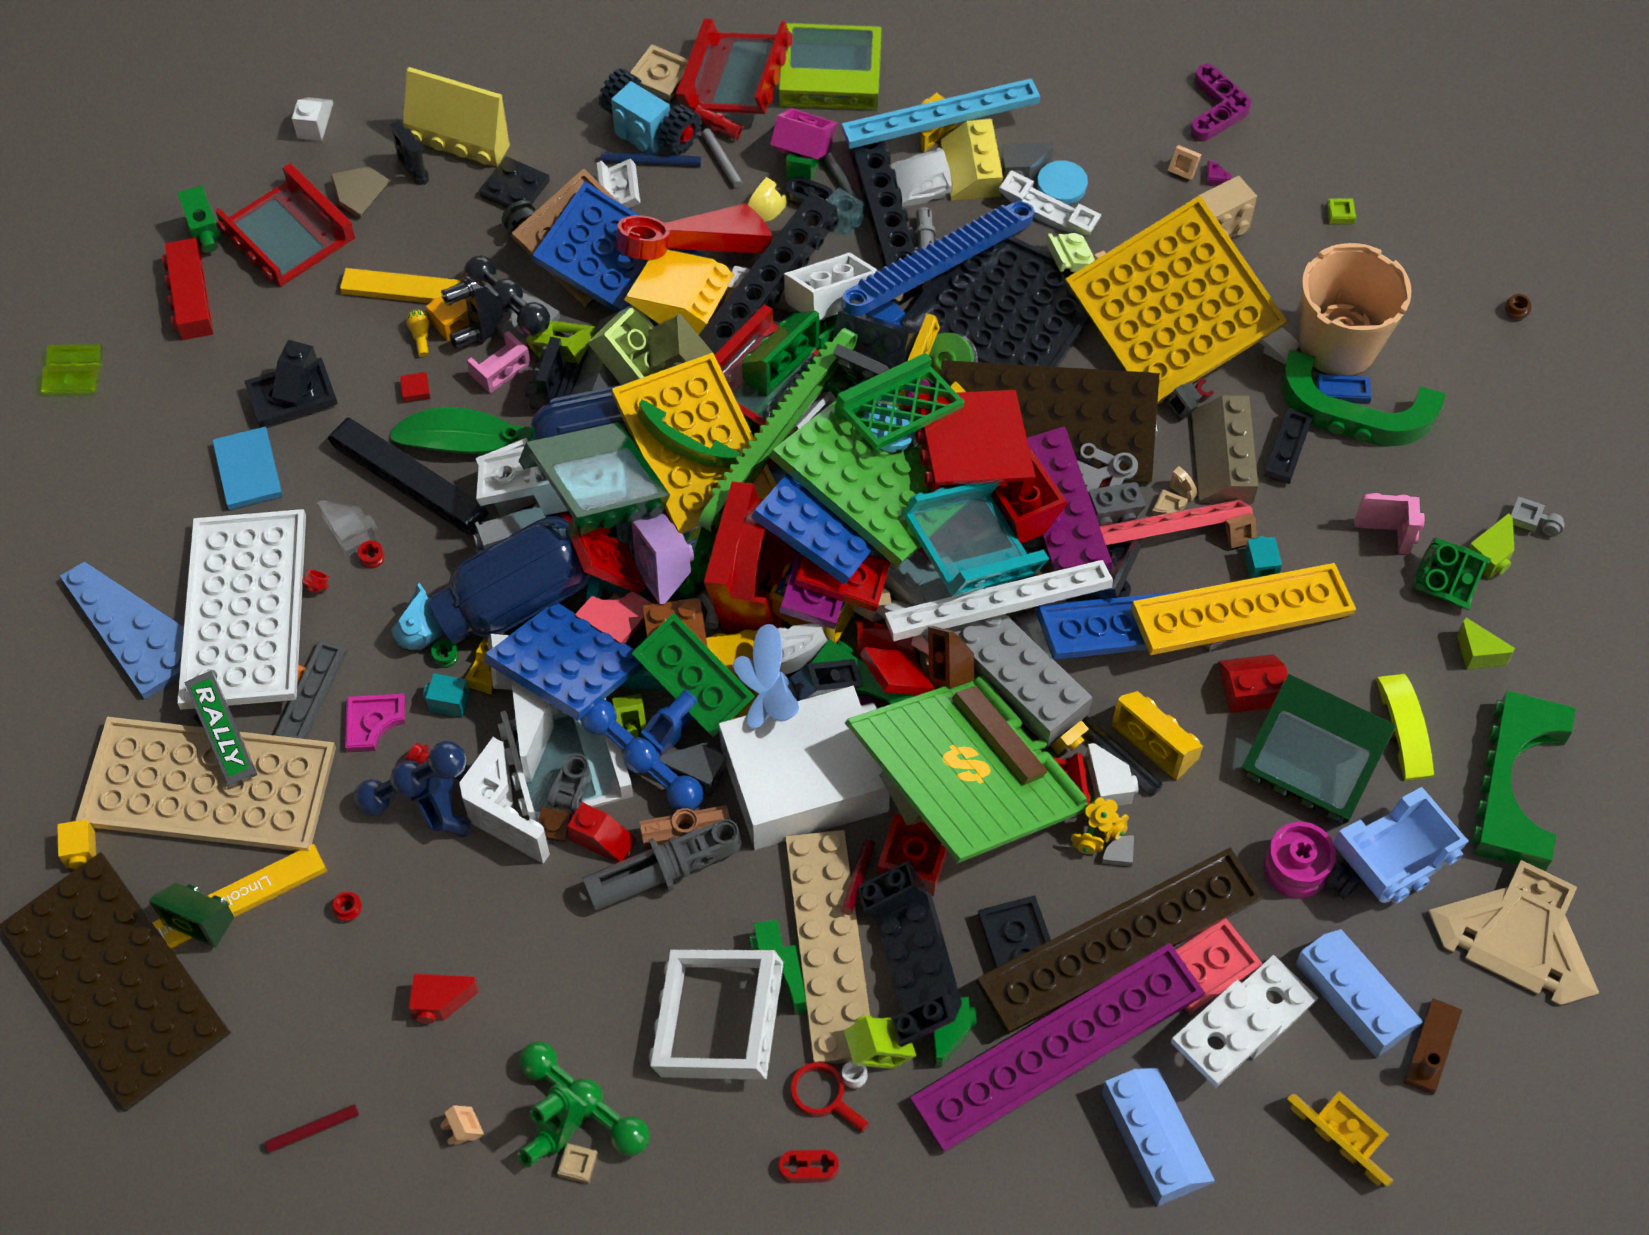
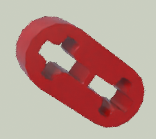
M825 1149L787 1151L779 1161L781 1177L791 1183L828 1182L837 1176L839 1170L838 1157L832 1151ZM821 1159H828V1164L834 1166L829 1167L828 1172L823 1173L821 1167H811V1165H820ZM790 1160H796V1164L799 1166H807L797 1168L794 1174L790 1173L789 1168H784V1166L790 1164Z

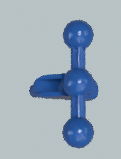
M685 689L668 708H661L641 732V737L637 738L632 736L616 721V710L605 699L580 718L581 725L586 731L596 735L605 734L623 750V760L628 769L641 774L648 772L667 789V801L673 809L688 808L695 810L699 807L703 800L704 792L698 780L691 776L678 777L659 760L661 755L673 748L681 739V731L694 718L688 711L697 703V699Z

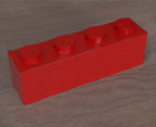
M196 238L165 243L166 254L162 255L165 270H169V274L165 275V281L168 290L172 291V294L168 295V301L171 311H175V315L171 316L174 331L179 330L182 340L214 335L202 255Z

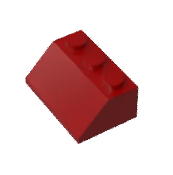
M1031 448L1029 450L1036 476L1031 494L1020 495L1017 481L1001 482L991 494L1021 544L1045 534L1067 505L1066 499Z

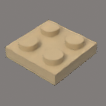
M651 44L630 73L641 79L643 89L670 101L677 92L688 59Z

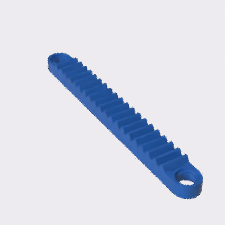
M1023 201L1013 202L1006 207L1001 205L999 210L995 208L992 214L988 212L985 217L980 216L978 221L972 220L970 225L965 224L963 229L959 227L956 233L951 231L948 237L944 235L941 241L936 239L934 244L929 243L926 248L921 247L919 252L915 250L911 256L907 254L904 260L900 258L896 264L892 262L889 268L885 266L881 272L877 270L874 276L869 274L866 280L860 279L857 285L844 292L841 305L843 311L852 316L864 315L1025 229L1032 224L1035 212L1034 207ZM1016 213H1022V214H1025L1026 216H1021V215H1018V214H1016ZM850 300H857L862 304H853Z

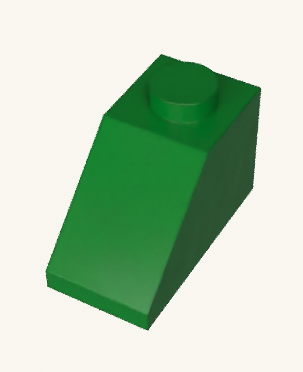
M960 997L962 1005L954 1022L932 1032L935 1068H942L970 1037L971 1026H976L975 1007H969V997Z

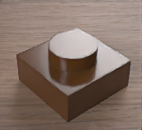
M541 807L538 823L544 828L546 840L565 843L571 812Z

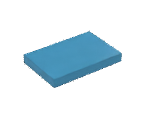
M266 426L213 439L229 510L283 497Z

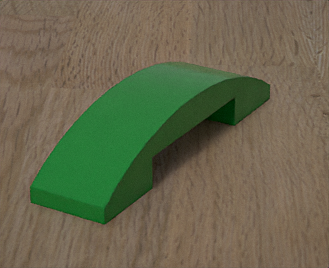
M643 399L639 402L637 416L641 423L656 440L672 452L705 466L730 468L731 464L736 465V457L740 456V453L717 440L709 448L665 424V411Z

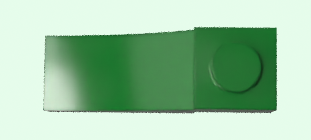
M778 919L754 923V934L749 935L751 950H774L784 962L781 981L791 1000L794 1014L807 1013V1001L795 945L783 947Z

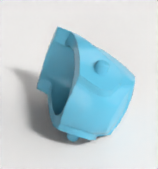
M420 583L415 588L410 605L391 629V633L399 646L404 649L419 651L434 643L440 638L442 633L441 626L428 602L426 591Z

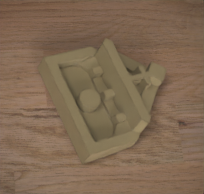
M370 167L331 174L336 195V206H342L358 219L365 214L390 182L389 179Z

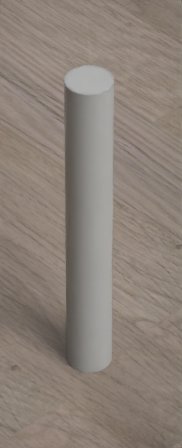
M705 129L702 132V136L733 187H741L743 182L711 130Z

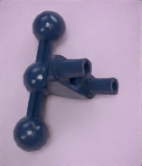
M451 741L440 742L430 750L427 761L421 764L416 761L398 763L392 769L390 780L384 783L374 779L361 782L355 788L353 801L356 809L362 814L377 816L388 808L391 797L398 794L403 798H411V802L415 803L423 821L431 830L438 833L446 830L461 837H466L471 830V827L468 826L471 824V820L452 813L453 778L461 781L471 766L466 765L464 750L457 743Z

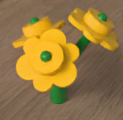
M1090 793V804L1085 808V814L1090 818L1087 833L1082 835L1073 834L1071 836L1072 846L1084 854H1093L1095 851L1101 852L1104 841L1118 840L1126 833L1128 829L1126 822L1129 816L1124 814L1120 818L1116 813L1118 806L1114 800L1109 799L1105 801L1101 797L1095 798L1094 794ZM1094 827H1098L1099 830L1105 832L1104 841L1099 837H1092Z

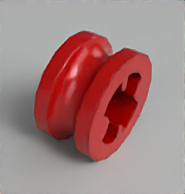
M369 540L363 542L358 548V556L364 567L369 569L377 568L383 563L385 555L381 544L377 541ZM374 551L375 557L369 558L368 552Z

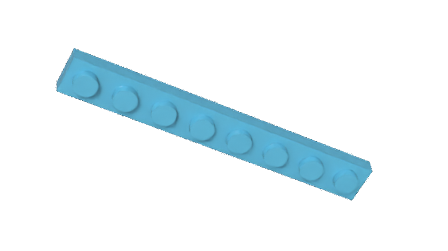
M1031 78L842 123V132L849 149L1038 104L1040 103V95Z

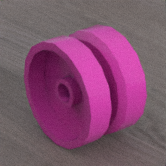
M1294 822L1286 824L1275 833L1264 858V873L1272 887L1287 897L1302 899L1313 896L1324 887L1336 862V848L1331 837L1322 828L1312 823Z

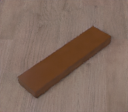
M977 686L955 693L952 700L1023 785L1045 776L1048 770Z

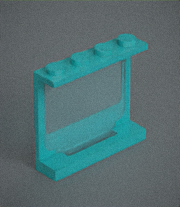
M1001 482L959 484L950 489L939 488L928 494L918 493L909 499V504L902 512V515L952 597L1036 575L1049 560L1044 550L1026 553L996 505L991 494Z

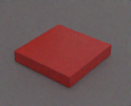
M863 648L860 656L884 692L921 695L935 689L910 651Z

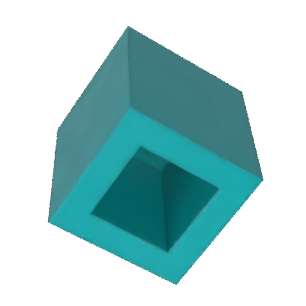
M1258 536L1247 541L1244 558L1250 579L1280 573L1282 562L1275 537L1265 538Z
M433 673L431 683L425 685L423 699L426 700L429 711L463 718L470 696L467 679Z

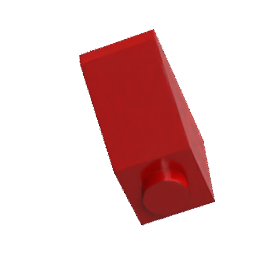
M581 802L567 826L570 841L617 863L627 858L636 842V838L609 814L584 802Z
M414 974L409 1004L412 1018L424 1024H432L435 1020L444 1021L478 994L479 987L475 976Z

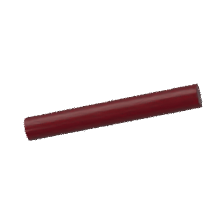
M865 839L862 844L840 909L845 915H851L859 894L858 886L862 885L875 846V842L871 839Z
M356 1104L265 1141L268 1152L271 1153L359 1116Z

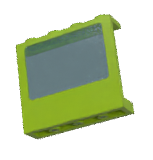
M786 23L789 32L792 33L793 41L791 47L787 50L785 65L781 68L779 107L878 111L882 27Z

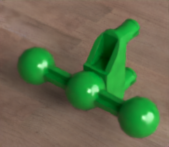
M538 1041L525 1046L519 1056V1066L522 1073L527 1078L535 1081L547 1079L554 1086L548 1090L545 1099L530 1109V1117L538 1127L535 1139L519 1150L518 1160L523 1166L529 1168L545 1155H555L568 1143L577 1128L581 1126L583 1118L591 1116L611 1132V1145L618 1153L625 1156H636L643 1153L649 1145L650 1132L649 1127L642 1119L634 1116L622 1118L603 1103V1090L597 1082L587 1078L575 1080L558 1066L557 1052L550 1044Z

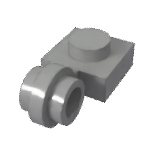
M1518 496L1511 513L1513 525L1535 532L1537 525L1540 524L1542 531L1548 536H1557L1563 531L1565 526L1564 520L1560 515L1555 513L1542 514L1545 505Z

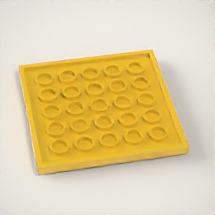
M1201 195L1066 278V283L1124 370L1160 373L1158 404L1163 402L1175 388L1189 381L1191 383L1195 382L1287 325L1286 318Z

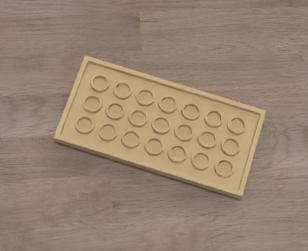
M107 717L76 821L88 819L93 828L288 851H309L310 845L313 842L336 746L334 742L240 732L258 775L230 787L203 727Z

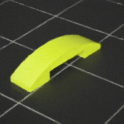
M1406 674L1377 677L1376 680L1382 702L1387 704L1392 723L1397 725L1394 730L1400 749L1397 756L1404 781L1433 778L1434 768L1428 732L1411 682Z

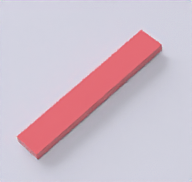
M1235 500L1100 526L1106 545L1222 523L1230 518L1249 513L1253 514V510L1245 502Z

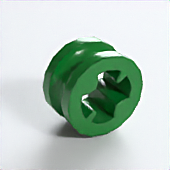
M441 639L433 644L431 654L437 666L449 668L457 662V647L450 640ZM442 650H447V651H448V657H443V658H442V652H441V651H442Z

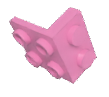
M1370 493L1363 495L1354 519V526L1356 528L1397 530L1398 554L1409 555L1413 544L1418 543L1419 530L1424 528L1425 516L1424 513H1420L1419 497Z

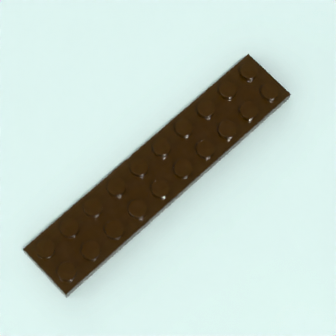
M1231 847L986 973L977 978L976 983L1008 1035L1078 998L1168 943H1171L1174 947L1220 921L1258 903L1263 896Z

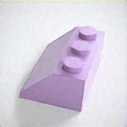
M660 514L656 517L650 516L632 522L635 563L642 580L658 603L664 604L691 573L690 561L694 560L692 546L684 540L683 534L676 530L675 524L671 523L665 514Z

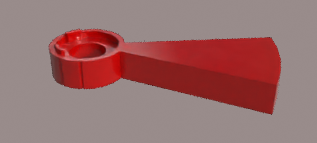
M745 203L667 223L649 216H628L618 222L615 245L621 253L643 260L661 258L667 253V248L763 254L771 244L772 234L764 220Z

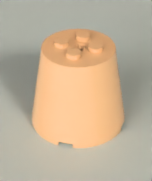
M1357 243L1338 244L1320 251L1319 255L1307 264L1301 286L1299 346L1302 353L1316 356L1313 367L1319 371L1330 375L1345 376L1363 372L1374 362L1405 314L1411 299L1409 277L1400 263L1396 260L1393 262L1382 255V250Z

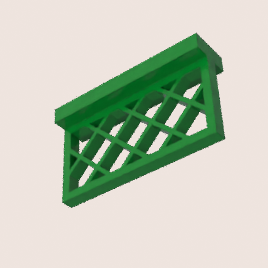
M923 353L837 394L834 414L840 420L846 418L875 450H878L963 408L965 401L931 367L932 359L926 353ZM929 377L936 386L934 388L919 385V383ZM903 390L915 392L914 398L899 396L898 393ZM918 393L934 395L933 402L917 399ZM937 396L949 398L953 403L949 405L936 403ZM882 400L893 402L892 409L875 405ZM896 403L912 406V411L895 410ZM915 407L932 411L928 415L916 414ZM859 411L871 413L870 420L859 418L855 413ZM874 414L889 416L890 422L874 421L873 416ZM893 418L910 420V423L906 426L892 424ZM871 428L888 431V433L878 439L871 432Z

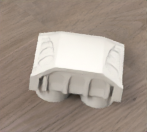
M941 148L891 164V169H895L897 187L901 189L902 207L925 204L933 199H941L947 193H952L950 169L944 150Z
M811 623L793 625L789 629L778 628L782 640L780 672L784 675L812 663L828 641L823 632L822 625Z

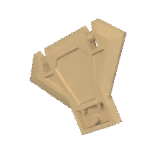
M1521 860L1508 887L1429 910L1443 948L1454 953L1457 945L1468 950L1465 959L1537 995L1540 994L1543 987L1553 992L1550 1001L1560 1006L1599 994L1565 915L1577 886ZM1464 930L1475 935L1474 940L1462 935ZM1549 972L1560 977L1559 981L1548 977Z

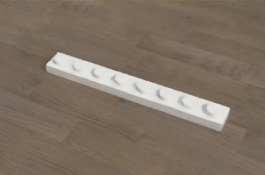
M1100 560L885 613V622L893 641L928 633V627L930 626L946 629L1112 588L1113 579L1104 561Z

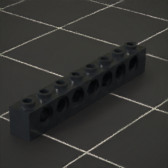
M884 140L851 149L848 147L882 267L886 266L889 268L892 262L896 264L898 259L904 260L907 254L911 256L915 250L919 252V249L914 247L912 243L914 242L913 229L907 226V209L901 206V189L895 186L897 182L894 168L890 169V153L888 149H884ZM922 284L905 292L902 297L921 294Z
M813 193L809 194L700 332V338L714 354L764 304L770 308L772 305H777L782 292L785 290L784 273L806 267L810 261V256L815 250H819L822 247L828 233L836 229L839 222L836 205Z

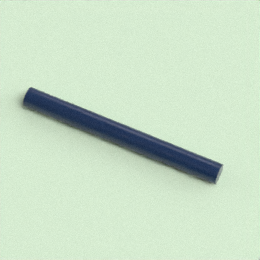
M601 152V161L606 163H622L631 159L635 164L701 166V156Z

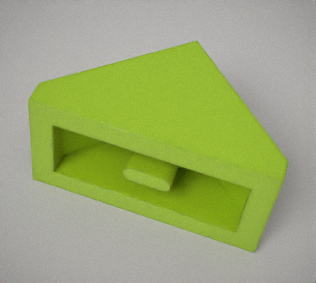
M1465 618L1457 633L1466 670L1506 666L1515 650L1513 646L1468 618Z

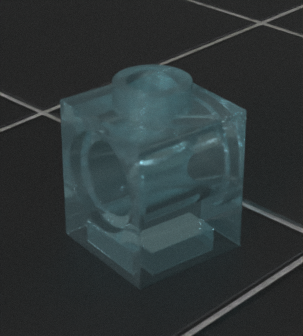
M838 188L826 200L837 206L839 222L836 228L848 234L863 221V202L841 188Z

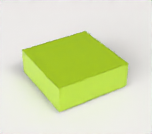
M1353 199L1327 200L1329 224H1355L1356 214Z

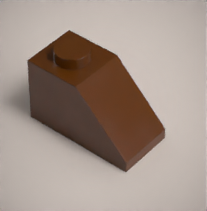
M935 626L928 627L930 682L952 688L974 681L973 651L954 631Z

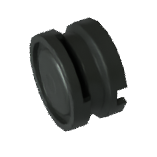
M530 201L515 202L503 212L502 223L510 236L515 229L536 211Z

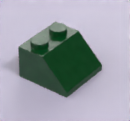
M175 882L153 895L149 900L164 926L215 948L234 919L229 903L225 899L216 895L212 898L203 895L199 888L191 884H187L185 887Z

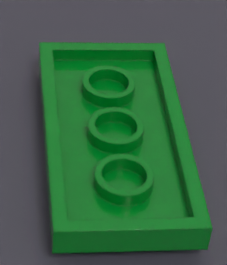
M675 613L669 616L632 652L675 699L685 689L697 699V703L688 712L712 737L720 731L719 723L732 720L755 697Z

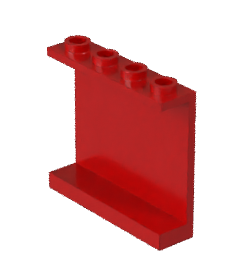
M1016 390L956 392L965 401L963 408L916 431V442L921 444L922 447L920 450L921 466L926 467L924 483L926 488H930L931 493L939 489L940 485L1017 481L1020 495L1031 494L1036 476ZM918 394L917 399L933 402L934 395ZM937 396L936 403L946 405L953 403L949 398ZM915 407L916 414L928 415L932 411Z

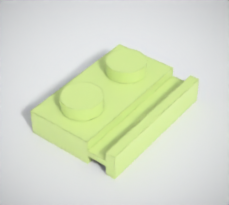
M1048 233L1046 244L1060 271L1069 268L1071 272H1077L1095 261L1083 235L1070 233L1059 234L1058 237H1053L1052 234Z

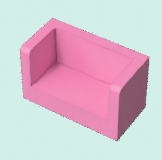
M509 331L504 333L506 345L481 364H478L472 357L467 360L470 376L489 393L495 391L531 364L528 348Z

